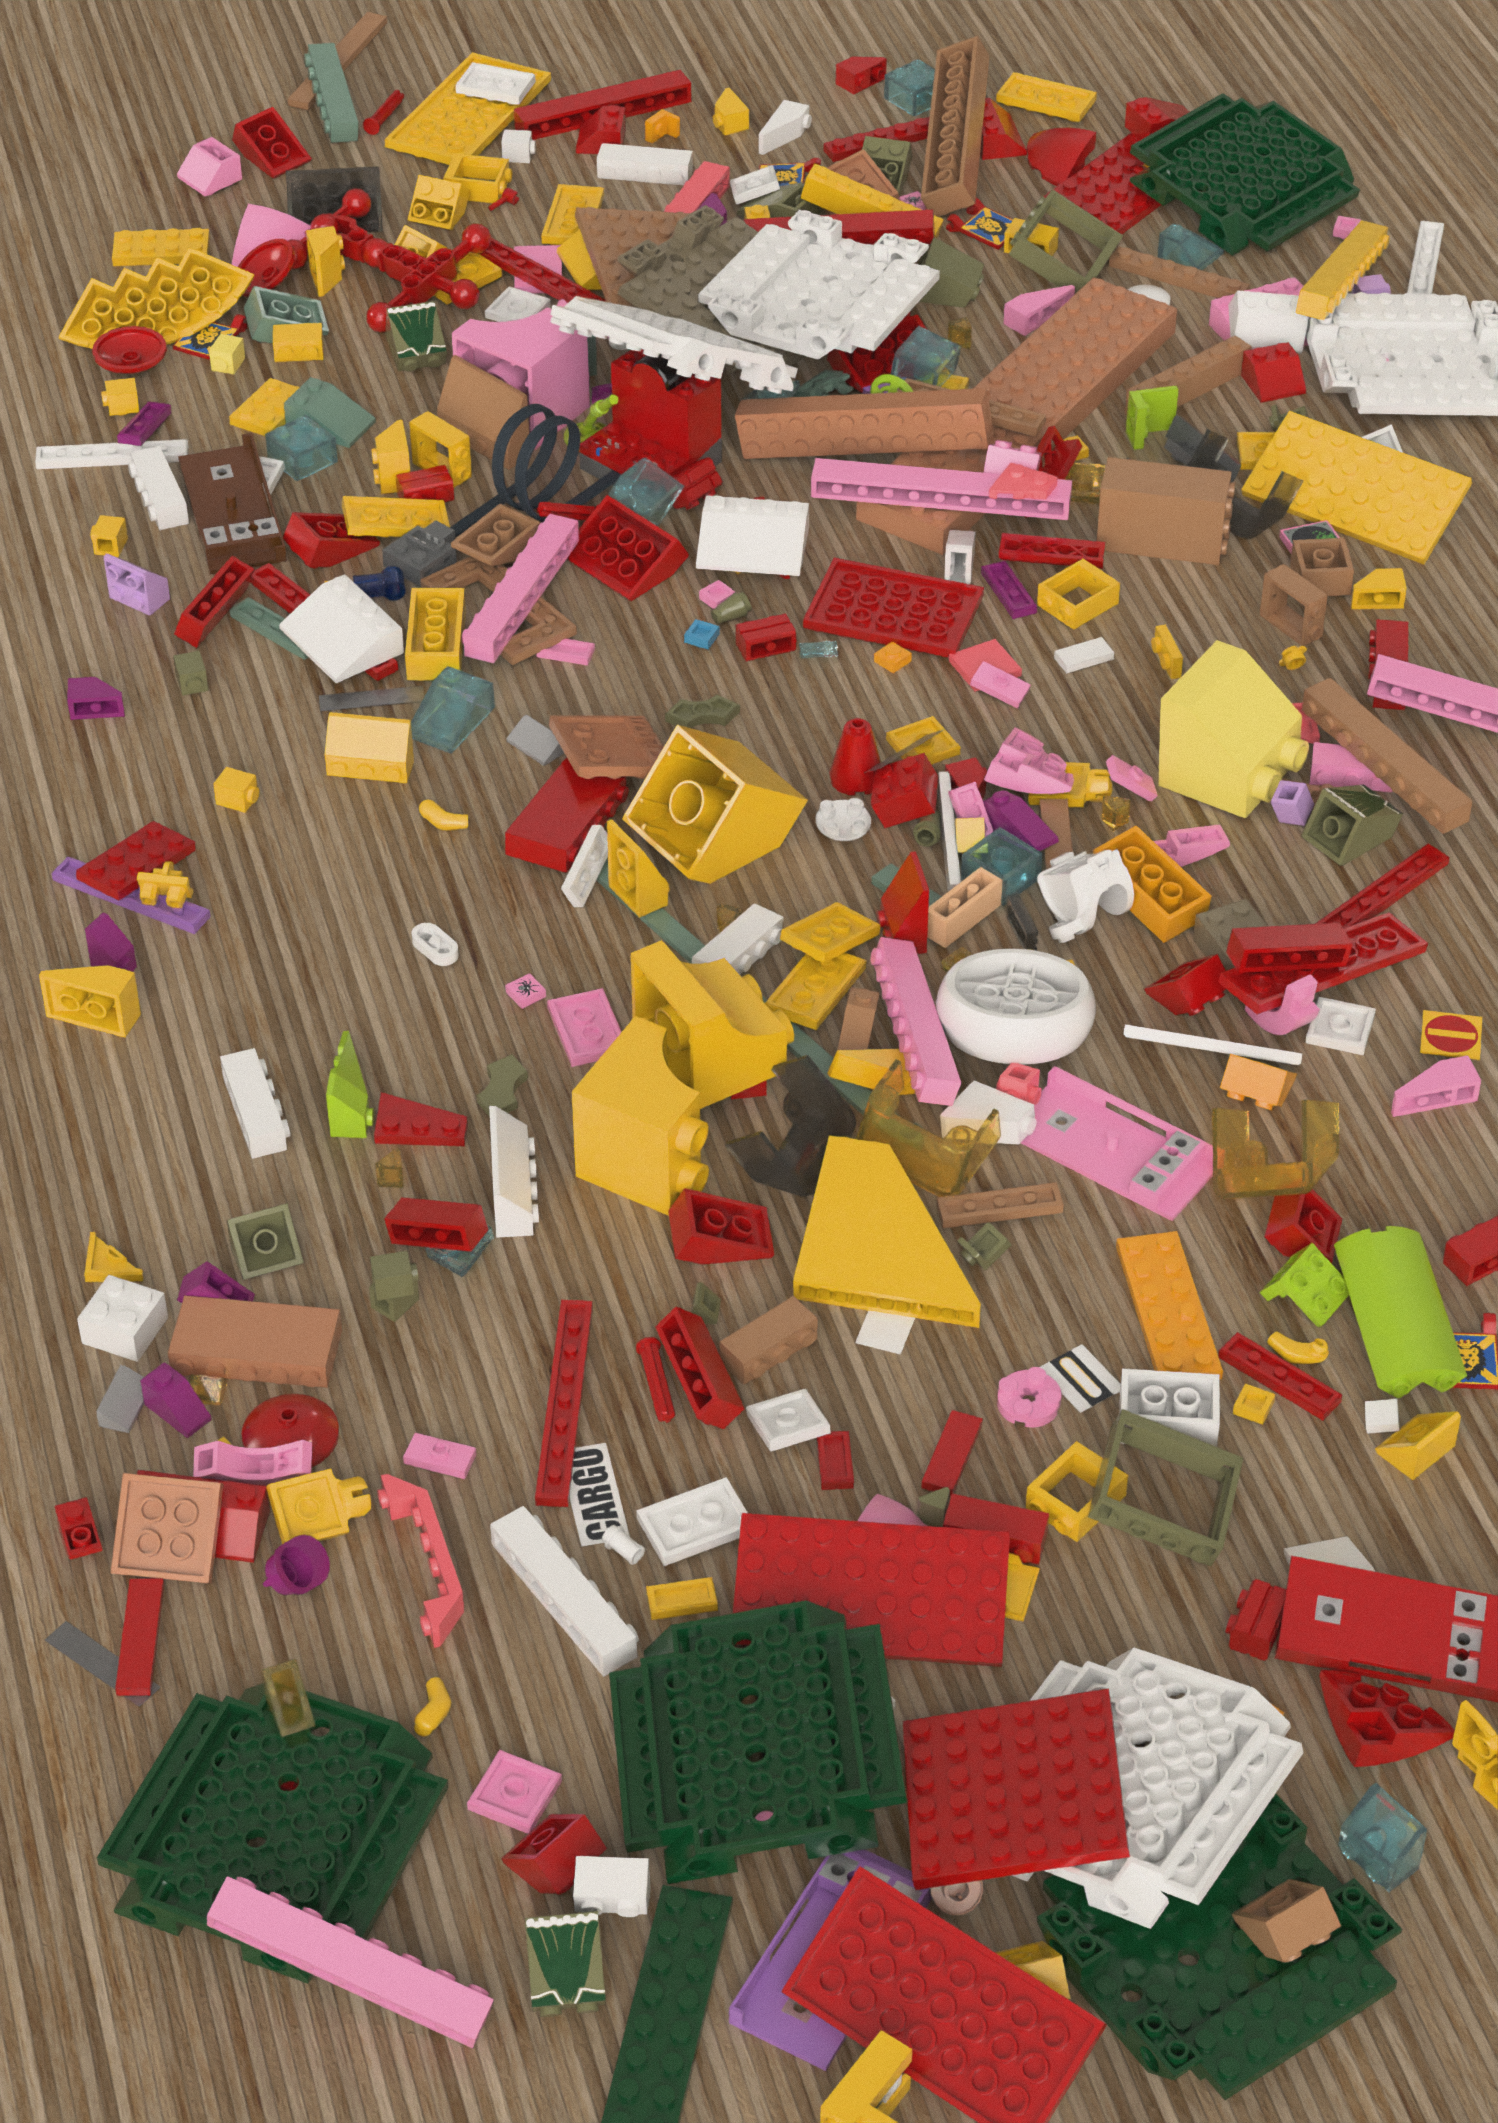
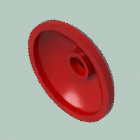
M280 238L266 241L244 257L238 268L254 274L255 277L242 296L249 297L254 286L274 290L282 284L290 273L295 260V250L289 241Z
M139 326L121 327L108 331L95 341L92 348L95 362L105 370L117 374H136L155 367L165 357L167 351L166 341L160 333Z
M283 1394L265 1400L248 1414L242 1427V1443L244 1448H272L300 1440L311 1442L312 1468L323 1462L335 1449L339 1439V1424L333 1410L320 1399L305 1394Z

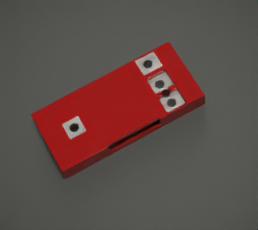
M1291 1555L1280 1635L1274 1659L1350 1672L1365 1677L1498 1703V1596ZM1329 1606L1333 1608L1335 1614L1327 1616L1323 1613L1322 1608ZM1458 1641L1464 1642L1466 1645H1461ZM1456 1657H1461L1464 1661H1460ZM1350 1662L1427 1676L1431 1677L1430 1681H1424L1348 1665ZM1454 1672L1460 1673L1462 1677L1457 1676Z

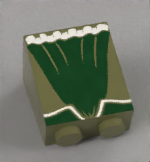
M434 301L386 308L385 335L398 371H414L417 368H434L446 364L447 349Z
M1364 784L1323 788L1301 837L1337 864L1343 866L1392 838L1403 813Z
M598 1911L525 1918L532 2012L540 2011V2017H554L562 2015V2009L576 2008L579 2014L599 2011L598 2006L605 2005L606 1999Z

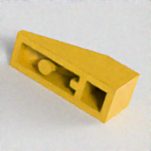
M899 1049L837 1050L827 1073L831 1078L891 1095L916 1094L915 1090L911 1087L909 1071L905 1069L904 1054Z

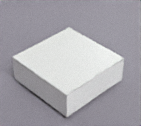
M1397 1399L1365 1401L1367 1434L1400 1431Z

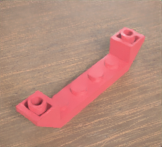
M389 1474L381 1475L382 1489L377 1490L381 1509L387 1508L391 1521L412 1516L415 1527L421 1526L423 1532L419 1535L424 1553L430 1551L432 1557L428 1558L430 1572L433 1578L438 1577L440 1581L437 1584L439 1598L424 1601L425 1615L419 1617L424 1637L430 1635L434 1648H437L443 1644L464 1613L463 1591L428 1490Z

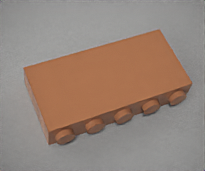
M184 1295L168 1350L169 1365L183 1376L192 1375L215 1379L225 1378L248 1382L258 1381L328 1388L342 1333L340 1309Z

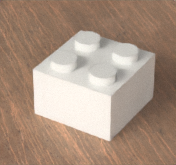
M108 1275L77 1318L82 1344L138 1362L168 1319V1313L163 1292Z

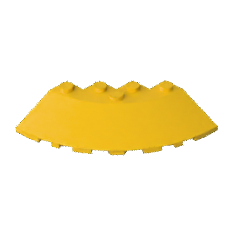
M189 247L179 266L156 258L146 277L124 268L114 287L91 278L60 333L59 339L92 349L95 341L108 331L121 327L139 326L160 333L165 339L166 345L176 342L180 337L191 336L219 319L238 301L255 276L248 271Z

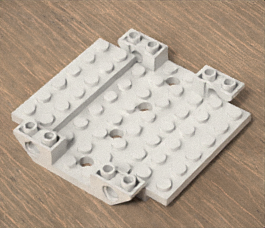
M799 210L788 221V226L792 230L784 229L774 224H766L698 294V299L700 303L708 305V308L730 335L814 359H820L833 349L852 353L857 347L875 351L939 280L940 270L926 265L914 264L929 249V244L915 239L899 237L893 233H884L874 245L862 244L852 239L842 238V221L829 216L813 214L807 210Z
M1358 292L1356 294L1347 293L1346 298H1342L1340 305L1335 307L1333 314L1330 313L1325 320L1309 317L1306 339L1323 393H1348L1352 407H1357L1359 414L1498 416V306L1496 301H1472L1470 310L1466 296L1459 294L1414 295L1411 293L1367 294Z
M575 296L564 307L552 306L550 322L559 325V331L574 334V330H578L577 334L586 337H592L593 335L603 339H607L609 336V342L619 345L627 343L626 348L635 351L644 349L643 354L658 358L659 354H662V358L668 359L667 366L677 369L676 374L691 378L693 373L695 374L694 377L709 381L710 377L721 378L724 365H733L734 362L736 363L735 368L742 370L740 379L750 382L749 387L764 390V386H766V390L781 394L782 390L793 391L794 386L791 378L796 377L798 368L785 364L782 358L783 355L692 322L664 316L646 309Z
M1135 1647L1111 1660L1106 1667L1086 1661L1081 1668L1060 1660L1030 1701L1109 1688L1130 1857L1044 1871L1084 1886L1089 1906L1151 1929L1169 1904L1168 1898L1162 1892L1197 1905L1200 1904L1302 1756V1743L1285 1738V1735L1291 1728L1290 1722L1253 1687ZM1180 1693L1185 1694V1696L1179 1699L1170 1698L1171 1696H1177ZM1146 1741L1150 1742L1146 1747H1135L1136 1744H1142ZM1034 1872L1011 1876L1028 1882Z

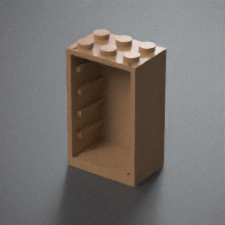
M1108 457L1100 491L1097 541L1105 542L1106 552L1219 565L1221 555H1226L1231 530L1232 498L1235 491V483L1231 482L1232 472Z

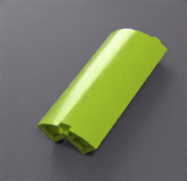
M1386 1226V1231L1371 1233L1370 1228L1348 1235L1334 1244L1335 1251L1378 1388L1396 1398H1401L1422 1382L1440 1392H1446L1467 1377L1420 1233L1405 1227Z

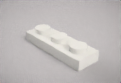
M602 825L591 826L561 887V890L573 907L584 906L608 857L607 832Z

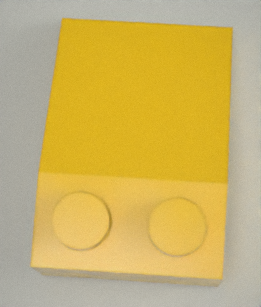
M613 820L607 821L609 887L639 918L667 906L668 892L670 891L667 880L662 877L644 851Z
M107 965L45 970L39 974L46 1017L126 1038L141 1015L135 972Z

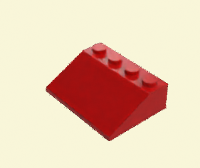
M918 314L904 318L875 351L857 347L852 353L833 349L828 353L827 361L833 370L849 374L850 378L845 382L863 393L864 387L871 386L872 382L880 375L890 374L897 377L907 375L912 379L950 368L949 361Z
M606 495L578 529L579 542L566 560L631 602L671 577L688 558L689 554L677 538L609 495Z

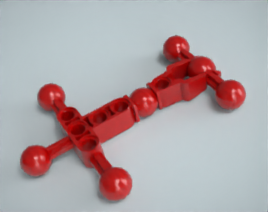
M353 188L347 191L342 198V207L334 214L322 213L311 222L309 230L334 226L337 235L342 236L343 249L340 250V255L366 263L370 267L379 268L381 272H386V275L401 282L402 292L389 303L377 302L372 304L367 310V324L375 332L385 333L386 308L424 303L435 295L438 290L449 294L452 303L459 309L468 310L475 307L479 301L480 291L477 284L472 280L460 279L456 282L452 280L457 276L456 264L470 252L482 253L490 246L492 236L489 229L483 224L473 223L468 225L462 232V242L453 250L448 248L438 249L428 258H424L401 246L387 243L382 238H374L373 234H368L366 230L357 226L356 219L353 218L364 217L371 209V199L369 194L363 189ZM306 231L304 232L305 237L300 241L287 240L295 250L293 270L303 267L308 259Z

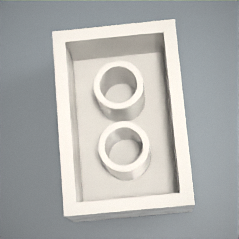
M1122 1369L1119 1413L1124 1409L1217 1447L1220 1425L1219 1374ZM1125 1424L1124 1427L1131 1429V1426Z

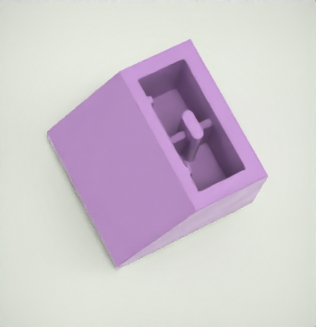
M105 554L103 556L109 597L147 615H152L170 600L167 578L113 555Z

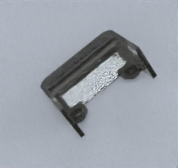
M1207 429L1188 467L1228 471L1224 465L1217 461L1226 447L1229 438ZM1281 471L1260 509L1234 495L1232 498L1233 511L1230 519V532L1244 539H1252L1280 521L1289 509L1303 480Z
M805 1055L774 1065L771 1069L789 1091L784 1098L783 1110L793 1124L779 1149L775 1148L762 1131L727 1141L725 1147L755 1182L801 1197L815 1194L829 1135L850 1138L856 1127V1117L853 1110L809 1055Z

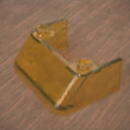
M895 1059L869 1096L856 1139L889 1144L911 1183L938 1197L960 1195L1001 1137L999 1111L993 1109L978 1131L968 1126L960 1125L952 1128L943 1139L894 1114L900 1104L899 1094L904 1088L901 1061Z
M1301 1100L1302 1161L1268 1164V1150L1263 1142L1249 1141V1111L1212 1108L1213 1189L1215 1194L1222 1199H1247L1304 1195L1309 1193L1338 1158L1339 1103Z

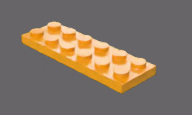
M1178 1232L1117 1238L1116 1249L1154 1371L1219 1374V1380H1221L1223 1369Z

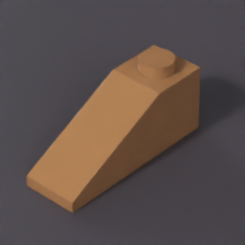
M850 988L837 1050L868 1049L879 992L870 991L865 988Z

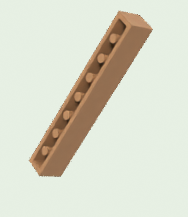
M1328 678L1304 689L1302 711L1338 741L1342 747L1354 755L1359 762L1371 770L1377 778H1380L1388 785L1394 793L1404 799L1412 809L1421 814L1429 824L1444 834L1469 822L1472 800L1333 679Z

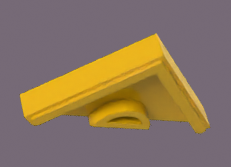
M90 1232L84 1273L85 1282H104L108 1275L130 1282L144 1280L143 1271L140 1268H135L127 1261L123 1254L113 1246H108L96 1236L95 1232Z

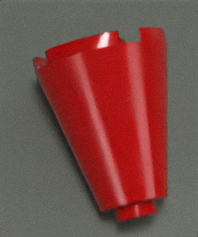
M854 718L847 721L844 725L829 776L832 786L841 793L855 796V792H864V795L872 793L874 770L867 773L864 772L881 763L871 724L861 718Z

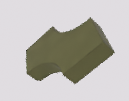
M715 695L705 701L681 699L665 713V721L675 726L681 725L688 728L708 723L726 726L740 713V704L719 695Z
M511 1054L487 1065L490 1083L485 1090L476 1095L477 1103L489 1117V1106H496L506 1113L518 1108V1101L514 1093L522 1083L527 1081L528 1072Z

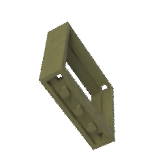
M1052 189L1046 198L1043 196L1040 198L1020 227L1019 232L1017 231L1010 244L1013 245V248L1009 255L1058 287L1075 286L1076 294L1093 277L1096 278L1123 235ZM1045 213L1102 250L1085 277L1027 240Z
M1122 1409L1110 1428L1088 1517L1104 1525L1129 1533L1136 1538H1141L1161 1546L1166 1550L1191 1558L1198 1563L1212 1566L1224 1547L1243 1457ZM1125 1424L1131 1426V1429L1124 1427ZM1120 1442L1220 1482L1208 1537L1107 1497Z

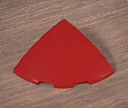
M1068 127L1047 129L1034 133L1029 139L1026 149L1028 152V164L1032 170L1036 169L1041 172L1043 180L1058 186L1085 166V158L1095 149L1096 132Z
M1336 1670L1320 1671L1319 1677L1329 1717L1339 1742L1353 1767L1375 1766L1396 1762L1416 1756L1453 1739L1455 1732L1453 1727L1433 1708L1428 1707L1423 1711L1418 1706L1410 1703L1409 1693L1388 1683H1384L1381 1688L1361 1681L1360 1674Z

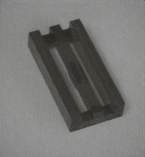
M1018 894L1007 896L1006 918L1023 949L1037 951L1035 944H1038L1036 937L1038 936V930Z

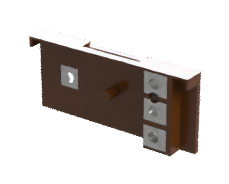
M252 433L242 434L243 446L178 456L210 574H216L232 555L251 567L287 561L285 543ZM222 472L226 473V474L223 475V476L218 475L219 473H222Z

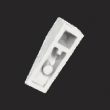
M784 100L759 133V154L764 155L801 137L804 131L811 125L812 116L809 115V105Z

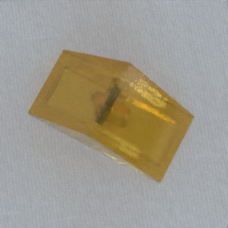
M296 1658L261 1669L266 1700L281 1737L314 1727V1719Z

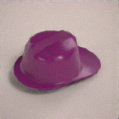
M304 1534L296 1536L280 1545L266 1562L265 1574L267 1579L264 1581L263 1586H271L278 1594L287 1596L305 1594L322 1584L327 1579L330 1571L329 1557L325 1548L318 1540Z

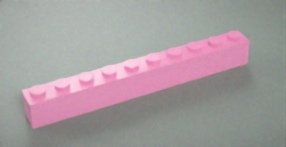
M815 458L811 476V497L1068 520L1072 480L1058 479L1056 488L1047 499H1013V494L998 493L997 499L989 498V489L1001 474Z

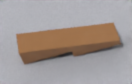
M1040 799L1039 817L1058 836L1059 840L1058 843L1043 849L1044 870L1052 867L1050 860L1066 852H1073L1068 799Z

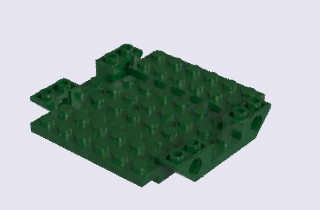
M1222 93L1131 145L1130 150L1133 156L1150 167L1132 176L1130 182L1163 206L1177 198L1202 216L1198 231L1232 256L1248 247L1249 242L1247 238L1268 252L1357 198L1360 189L1352 184L1354 177L1343 149L1275 101L1253 106L1243 98L1234 101Z
M806 1600L672 1624L644 1650V1658H640L641 1667L609 1672L625 1847L627 1853L668 1846L664 1850L668 1884L738 1872L737 1855L798 1844H805L808 1859L879 1847L874 1813L866 1810L908 1803L880 1624L847 1629L844 1614ZM741 1640L751 1641L750 1645L745 1648L734 1647ZM754 1695L758 1697L757 1701L752 1704L741 1703L747 1696ZM761 1752L766 1754L758 1762L748 1760L754 1753ZM762 1811L773 1813L768 1820L759 1821L755 1819L756 1815Z
M270 1680L245 1689L239 1700L226 1695L223 1702L196 1693L98 1854L97 1861L101 1867L135 1878V1880L130 1881L115 1906V1914L178 1937L185 1925L240 1944L244 1961L308 1984L313 1974L207 1926V1914L226 1877L228 1876L235 1880L237 1877L248 1879L257 1886L256 1890L267 1895L270 1892L278 1893L290 1901L289 1905L300 1910L304 1907L315 1910L323 1916V1921L334 1926L336 1923L345 1924L355 1930L356 1936L366 1940L449 1788L448 1779L425 1772L433 1758L432 1753L399 1722L276 1680ZM320 1727H325L330 1730L324 1736H315L312 1734L313 1730L318 1729ZM291 1781L298 1784L297 1788L292 1791L280 1789L281 1785ZM256 1837L266 1840L260 1847L248 1845V1842Z
M1276 1793L1199 1905L1162 1892L1168 1898L1169 1904L1153 1927L1149 1929L1089 1906L1084 1886L1052 1875L1043 1881L1042 1889L1056 1905L1037 1916V1922L1047 1944L1062 1955L1068 1980L1148 2073L1175 2080L1191 2070L1200 2081L1206 2078L1224 2100L1238 2093L1395 1990L1397 1980L1369 1950L1374 1951L1402 1933V1928L1355 1878L1344 1885L1305 1844L1308 1827ZM1288 1879L1324 1887L1341 1926L1330 1933L1331 1937L1320 1944L1309 1945L1301 1950L1302 1955L1290 1962H1282L1265 1957L1247 1934L1236 1926L1232 1916L1233 1912ZM1183 1955H1191L1197 1959L1198 1963L1193 1966L1184 1965L1179 1961V1958ZM1126 1991H1134L1140 1995L1141 1999L1137 2002H1129L1123 1999L1121 1995Z

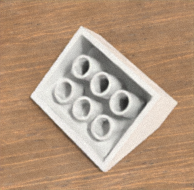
M706 496L702 512L696 569L800 576L809 531V503L774 501L771 499H748L745 497Z
M345 574L323 583L279 624L280 629L335 683L404 653L402 628Z

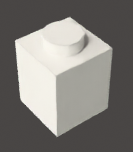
M504 130L501 142L502 158L509 159V162L530 163L531 155L536 153V140H532V131Z

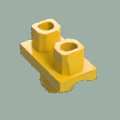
M166 861L162 869L154 868L153 873L138 872L136 880L140 887V900L144 905L154 906L157 903L158 895H167V906L181 909L186 898H192L193 888H190L189 878L182 877V871L174 870L173 862Z

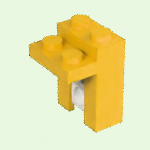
M881 2030L821 2105L820 2123H898L890 2118L889 2115L910 2090L911 2077L905 2073L902 2076V2073L912 2062V2049Z

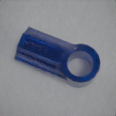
M396 566L386 567L381 573L353 576V582L369 597L384 596L390 601H396L403 598L406 593L403 571Z

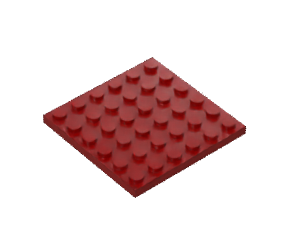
M1109 1688L903 1721L911 1867L915 1890L1130 1857Z

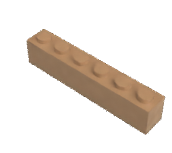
M1234 335L1127 389L1125 415H1127L1129 391L1177 386L1179 390L1177 407L1240 376L1243 351L1252 350V346Z

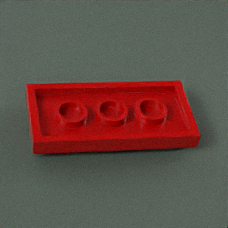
M152 821L77 869L76 877L77 880L119 901L139 888L136 880L138 872L153 873L154 868L162 869L166 861L173 862V865L196 851L195 841L160 823Z

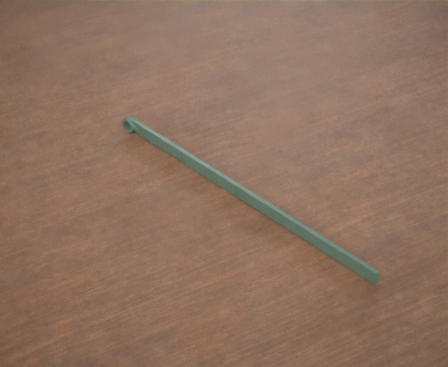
M606 859L596 881L633 912L609 887L608 860ZM663 908L639 918L691 964L692 957L705 946ZM763 996V1002L765 1003L767 999ZM791 1022L794 1030V1041L787 1045V1049L894 1142L895 1147L899 1151L911 1154L919 1152L923 1148L925 1138L924 1129L921 1125L905 1121L869 1088L829 1077L827 1073L834 1058L796 1024Z

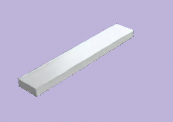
M1420 222L1407 293L1414 295L1432 294L1444 229L1443 223Z
M186 439L145 441L142 446L121 443L42 446L36 448L35 463L36 469L128 465V463H131L130 452L160 446L167 463L179 462L178 456L188 455L189 446Z
M938 772V801L941 815L947 891L949 892L961 882L954 811L948 791H951L950 773Z
M1125 1025L1124 1035L1128 1038L1298 1066L1302 1062V1053Z

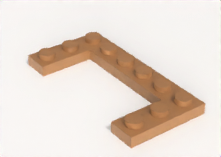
M470 556L420 579L421 588H464L476 581H480L489 590L494 592L497 583L501 582L505 577L507 568L502 564L491 566ZM540 596L525 618L533 627L512 636L500 655L511 665H514L541 652L543 649H548L560 643L563 639L577 635V626Z

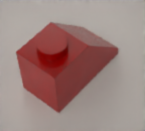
M976 757L945 765V772L950 773L951 790L976 782L983 800L986 795V783H988L984 780L987 769L980 765Z

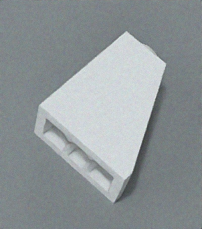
M949 531L945 555L946 580L971 584L976 532Z
M973 1081L954 1100L953 1105L948 1106L940 1115L942 1138L947 1140L1019 1145L1028 1135L1033 1133L1037 1123L1034 1104L977 1081Z

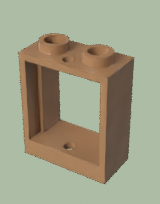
M1282 564L1264 573L1260 616L1298 644L1305 646L1318 640L1323 635L1328 595L1287 565ZM1288 594L1305 606L1304 617L1287 606Z

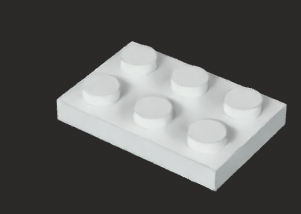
M472 62L457 82L456 93L519 105L534 85L535 74Z
M727 1477L636 1510L637 1520L663 1566L738 1539L740 1536L741 1514L747 1513Z

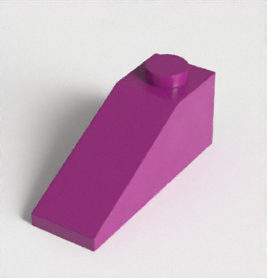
M998 791L992 797L983 800L994 834L1034 852H1039L1059 842L1058 836L1021 797L1008 791Z

